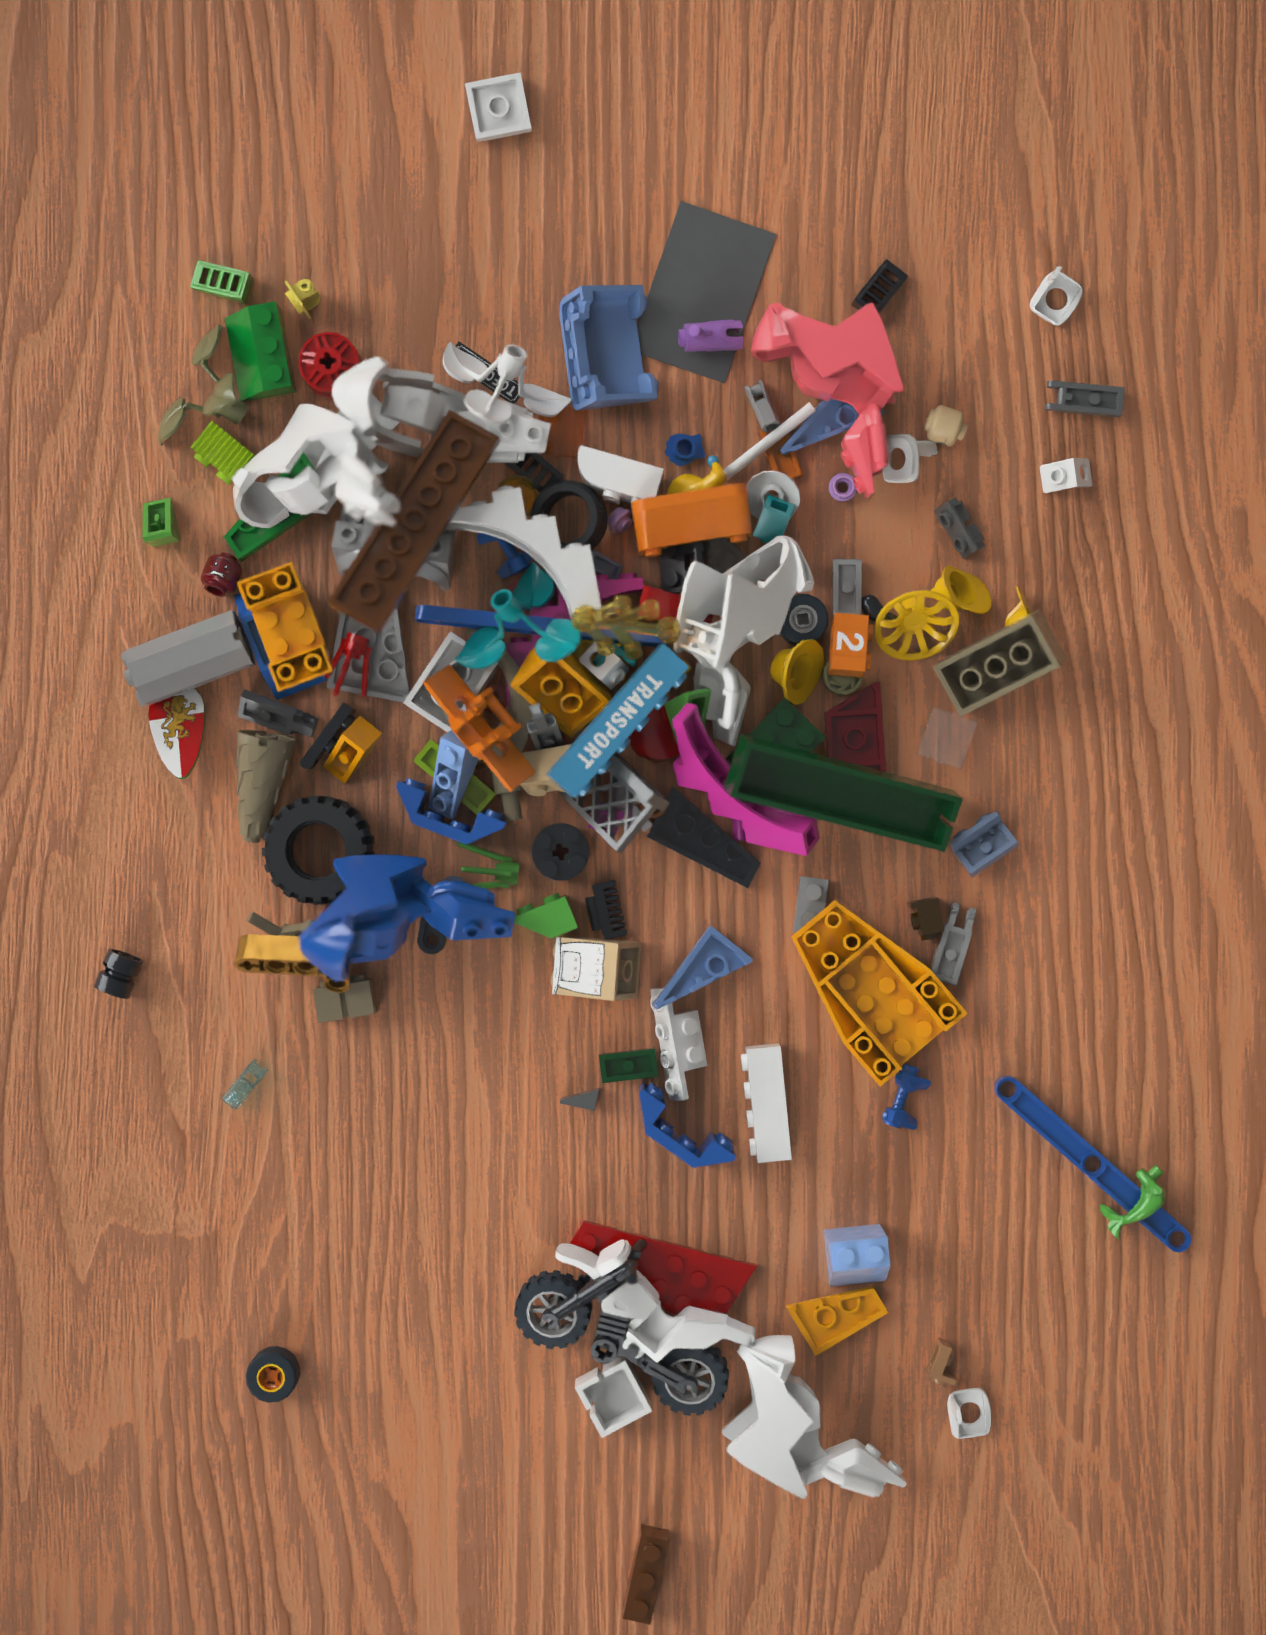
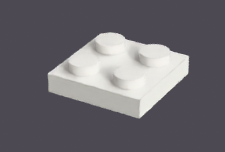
M521 72L465 83L476 142L532 132Z

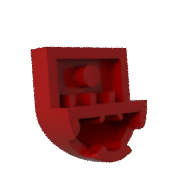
M675 695L670 696L666 702L676 698ZM664 704L658 710L653 708L647 715L650 719L639 732L635 729L628 737L631 740L630 746L639 757H644L653 761V763L664 762L680 754Z

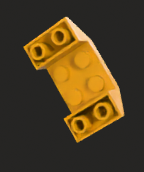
M292 562L237 582L246 608L253 615L270 661L268 666L278 692L333 672L326 642L308 594Z

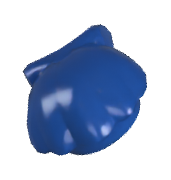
M674 434L666 442L665 454L677 466H684L696 459L706 457L700 434L694 436Z

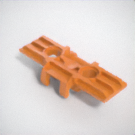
M450 664L423 682L429 693L449 716L447 720L450 723V728L474 757L477 756L479 760L483 759L505 788L511 792L535 773L529 762L510 740V737L523 728L520 722L517 724L494 696V690L491 686L478 696H475ZM456 700L461 701L465 705L466 711L458 708ZM487 705L503 725L495 729L490 728L481 716L482 711ZM492 745L497 746L501 750L502 757L494 753Z

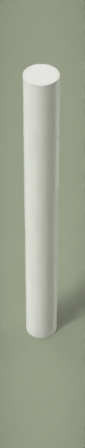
M810 402L724 469L727 476L726 482L816 412Z

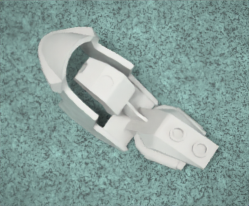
M378 356L363 361L338 377L333 385L332 395L334 402L345 418L353 422L357 426L356 428L365 436H372L373 443L391 451L419 458L425 448L420 447L421 441L384 428L375 420L371 405V394L376 380L385 381L382 386L385 389L380 415L419 428L431 434L430 439L450 409L500 437V443L487 463H519V461H524L525 453H545L551 423L533 418V413L528 409L504 401L511 406L512 415L510 419L504 424L489 423L483 420L481 416L473 414L470 410L468 411L464 403L466 394L433 382L435 375L389 368V362Z
M300 404L281 437L258 453L243 469H238L235 472V476L231 477L234 482V505L240 519L251 526L260 528L275 526L290 516L288 512L304 515L309 513L327 514L337 498L346 506L345 510L349 515L356 519L366 518L377 525L384 523L394 526L396 521L389 512L397 513L401 507L400 501L396 496L391 495L383 486H380L382 482L377 476L378 474L385 473L389 464L377 459L354 431L357 426L353 422L313 404ZM320 440L325 446V450L314 470L308 466L294 479L270 475L266 483L255 482L256 478L262 474L289 472L309 442Z
M775 537L724 573H720L700 562L693 561L684 580L677 613L674 650L676 653L685 650L694 655L699 661L693 676L694 690L704 688L712 690L706 719L712 720L713 737L733 746H736L751 687L739 671L729 662L732 655L749 641L760 645L774 634L779 635L794 594L796 592L811 591L815 583L809 565L798 543L791 537ZM708 614L722 616L721 621L712 624L703 622Z
M791 1335L765 1336L755 1339L749 1346L743 1344L739 1346L740 1348L737 1352L745 1361L749 1374L752 1402L722 1429V1434L732 1441L727 1446V1451L731 1456L745 1467L801 1499L807 1497L806 1485L824 1477L840 1485L841 1488L870 1497H879L884 1490L883 1486L886 1482L903 1488L906 1486L907 1482L902 1475L904 1470L892 1460L888 1463L880 1457L881 1452L870 1443L865 1446L856 1439H850L825 1450L820 1446L818 1429L820 1428V1404L814 1390L801 1377L789 1374L795 1362L794 1344Z

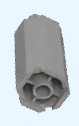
M233 610L140 644L121 653L122 660L127 670H124L125 679L130 687L135 686L137 690L135 691L136 697L142 707L256 665L254 653L250 644L247 643L241 621Z

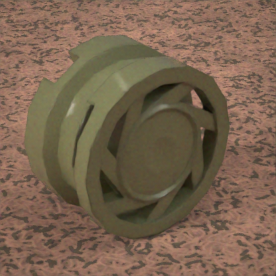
M829 662L825 664L822 670V681L829 692L844 696L854 692L860 686L863 677L828 675Z

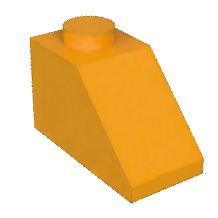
M359 716L342 733L323 767L346 784L373 750L382 732Z

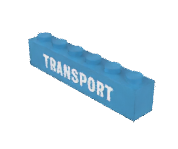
M665 644L658 645L546 775L570 797L575 798L578 794L581 797L585 795L593 785L590 780L595 774L602 775L612 762L609 758L616 751L621 753L631 741L628 738L635 729L639 732L650 720L647 717L653 708L658 710L669 697L665 694L672 686L677 688L687 677L684 672L689 666Z

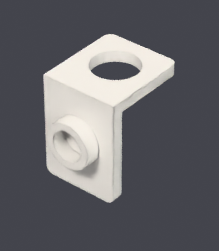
M1071 458L1040 466L1044 493L1074 487H1092L1090 464L1087 458ZM1080 466H1082L1084 470V480L1082 479L1080 474Z
M596 640L579 659V662L610 690L620 683L629 671L624 662L599 640ZM597 651L604 652L606 656L604 664L599 667L593 666L590 662L592 654Z

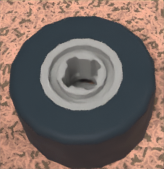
M809 594L793 596L780 636L787 643L795 646L802 640L814 639L817 641L825 633L828 626V612L825 605L817 597Z

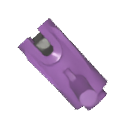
M730 319L702 323H684L683 329H678L679 347H684L685 352L742 350L743 336L736 337V333H739L740 329L743 328L742 322Z

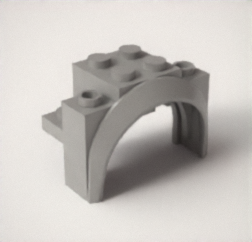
M344 504L340 521L336 520L332 542V551L337 564L338 574L342 577L376 526V524L366 518L356 519L349 515L345 510L346 506ZM456 530L443 532L416 575L433 581L439 586L441 591L449 590L451 587L455 562L453 546Z

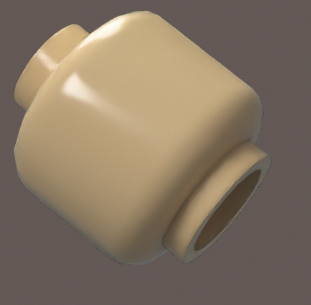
M939 405L935 410L930 409L923 430L927 431V438L929 440L950 447L955 444L957 439L963 440L968 424L963 423L964 415L962 412Z

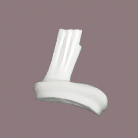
M1060 266L1046 275L1030 302V308L1035 314L1056 326L1063 324L1071 316L1082 298V287L1080 284L1061 273L1062 267ZM1053 288H1059L1067 295L1066 306L1060 310L1051 309L1046 303L1047 292Z
M909 434L887 435L889 462L888 466L883 468V478L888 483H910L917 480L920 471L919 456L931 457V455H937L936 442L931 440L916 441ZM895 448L903 450L906 458L905 464L900 470H895L891 466V452Z
M981 1388L962 1389L954 1391L949 1395L947 1407L951 1433L955 1438L978 1437L990 1432L991 1406L988 1395ZM968 1402H973L980 1408V1416L973 1423H965L961 1417L960 1408Z

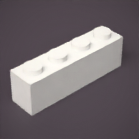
M779 1043L745 1046L746 1054H741L742 1071H748L749 1082H743L745 1099H750L751 1110L746 1111L748 1128L753 1127L754 1138L749 1139L751 1156L756 1155L758 1163L792 1160L781 1046Z

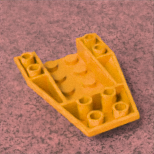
M835 900L791 936L843 1044L880 1087L898 1073L906 1061L942 1031L946 1032L968 1014L930 968Z

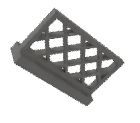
M616 751L609 758L612 763L604 772H610V784L600 786L601 775L596 773L593 777V787L585 794H593L591 807H583L584 795L581 797L578 794L575 799L566 792H558L617 852L622 853L656 809L663 812L670 802ZM626 788V800L616 802L617 789ZM609 791V803L600 805V792ZM642 803L645 808L638 817L632 818L633 805ZM625 807V819L615 821L616 808ZM608 810V822L599 824V811ZM624 826V835L617 842L615 840V827Z

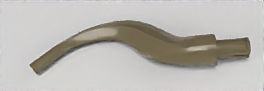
M468 628L466 634L471 636L479 629ZM505 652L498 663L502 668L509 687L510 703L507 712L517 724L520 722L523 728L510 737V740L522 753L530 734L527 728V721L533 719L529 706L532 704L511 687V682L520 667ZM492 745L494 753L502 757L501 750L497 746ZM492 771L495 794H501L505 821L523 819L518 790H523V788L519 785L510 792Z

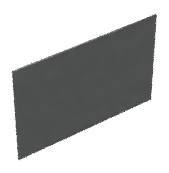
M680 201L647 296V308L641 315L637 325L641 355L725 384L736 350L685 352L684 347H679L678 329H683L684 323H702L730 319L740 320L743 328L740 329L739 333H736V337H740L776 234Z

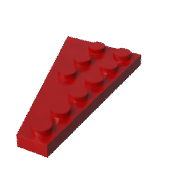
M586 1220L582 1222L569 1244L581 1247L599 1256L604 1248L621 1239L627 1240L631 1247L637 1240H645L647 1247L641 1253V1257L636 1260L638 1262L637 1270L657 1290L661 1306L675 1315L688 1306L727 1314L757 1267V1264L734 1260L730 1257L703 1252L699 1249L664 1240L648 1238L636 1233L632 1234Z

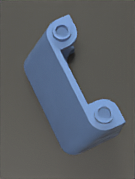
M581 285L562 298L559 306V316L570 398H572L571 403L575 410L650 402L658 398L657 380L651 373H643L636 319L641 317L647 308V298L644 295L643 285Z

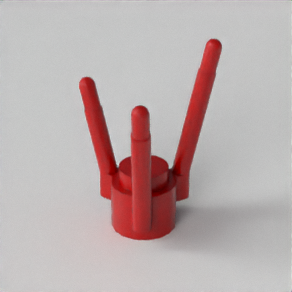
M349 632L346 639L342 638L340 647L331 661L334 670L343 653L346 656L333 691L334 696H337L340 692L352 658L360 660L361 655H363L362 698L367 696L369 659L372 648L368 647V638ZM332 672L325 674L324 677L328 679Z

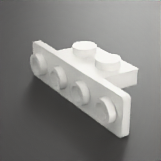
M654 988L650 990V1004L656 1021L655 1033L660 1044V1061L664 1067L666 1078L665 1089L670 1100H688L689 1096L684 1072L708 1066L698 1010L674 1014L672 1003L656 1009L652 1004L663 988Z

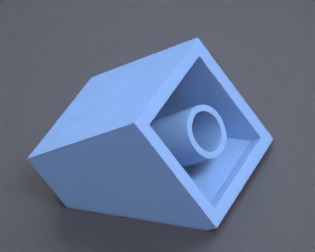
M880 1224L824 1229L830 1287L886 1281L890 1269L888 1237Z

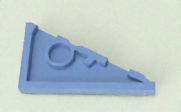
M834 399L829 401L822 400L815 408L816 412L803 421L778 451L785 455L848 430L857 420L859 414L848 403ZM881 410V416H883L885 412Z
M709 926L655 999L652 1006L659 1009L751 963L753 959L715 928Z

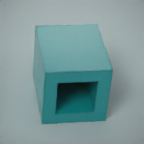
M768 495L753 536L758 537L764 543L770 542L777 536H783L795 505Z

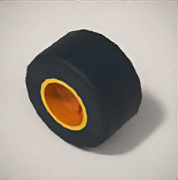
M274 1346L261 1350L250 1362L246 1372V1383L251 1394L258 1400L267 1403L279 1402L287 1398L298 1383L300 1376L299 1363L295 1355L288 1349Z

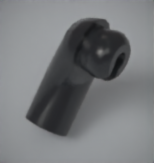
M869 594L861 598V609L865 615H869V620L875 622L884 607L877 597ZM888 612L884 619L893 620L897 619L898 616Z

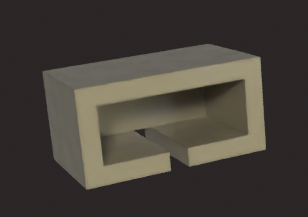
M364 974L351 976L349 989L342 993L327 990L323 981L319 982V987L313 989L318 1023L344 1019V1017L353 1018L372 1015L378 1012L373 979H365Z

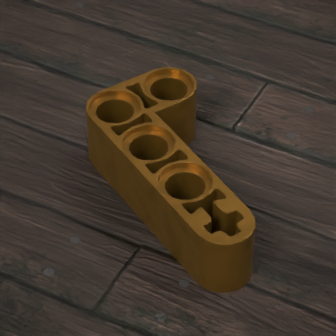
M245 934L239 938L234 965L240 971L247 973L323 976L325 988L336 993L345 992L350 987L353 963L349 965L348 980L335 981L322 973L303 956L299 947L300 936Z

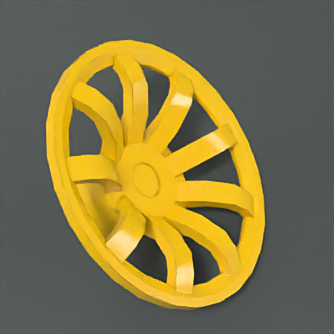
M928 590L905 593L890 601L877 616L874 624L876 642L887 655L896 659L913 661L931 657L942 651L954 639L959 627V614L953 602L940 593ZM925 597L939 600L935 606L927 608L924 604ZM945 606H947L951 613V616L945 618L934 616ZM894 607L898 613L897 619H884L886 614ZM931 623L942 626L951 624L948 634L944 635L937 631ZM881 626L885 628L897 627L890 636L882 638ZM923 631H926L934 639L940 641V643L928 649ZM904 632L903 642L898 651L888 646L895 642ZM912 634H916L921 652L907 653L912 640Z

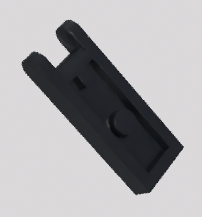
M343 702L301 759L300 765L302 768L313 769L325 752L328 754L332 752L338 742L336 737L342 729L345 731L355 721L356 718L353 714L356 710Z

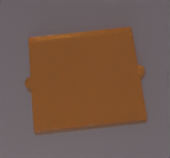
M567 406L554 417L539 415L538 420L551 423L545 453L543 454H551L555 458L560 456L578 458V451L583 441L587 410H575L573 407Z

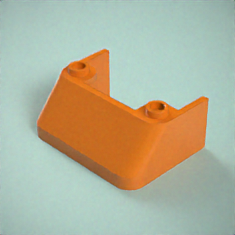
M746 483L674 493L631 502L639 557L644 556V553L645 557L662 555V549L667 548V546L722 537L730 539V543H740L747 541L752 535Z

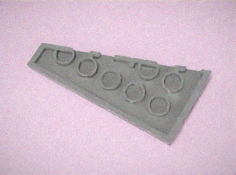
M398 605L380 634L340 612L332 660L340 647L342 638L346 639L348 632L368 638V647H371L372 651L369 659L367 696L403 703L410 690ZM344 653L328 678L327 688L334 689L346 658ZM361 655L360 660L352 658L340 690L361 694L363 655Z

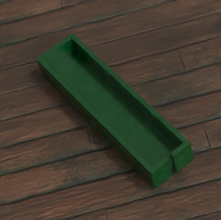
M740 734L724 785L726 792L733 798L943 852L946 850L953 827L940 818L942 814L949 821L955 822L963 800L952 789Z

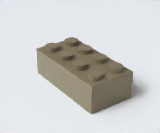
M1038 609L942 659L933 668L961 717L1060 667L1067 660V657L1043 613Z

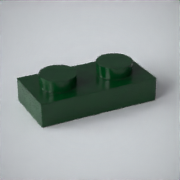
M655 1047L599 1054L602 1083L659 1077Z

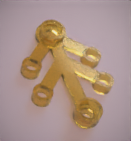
M620 596L614 602L598 609L589 605L580 606L575 609L571 617L572 627L580 632H588L597 643V651L602 656L613 654L615 647L613 639L606 637L600 628L612 631L624 646L626 658L631 660L642 656L641 643L635 641L628 632L658 636L666 644L676 642L681 634L679 621L673 617L663 618L657 624L635 622L643 617L647 620H654L659 617V604L654 600H648L642 606L632 610L630 598ZM614 613L619 615L615 618H607Z

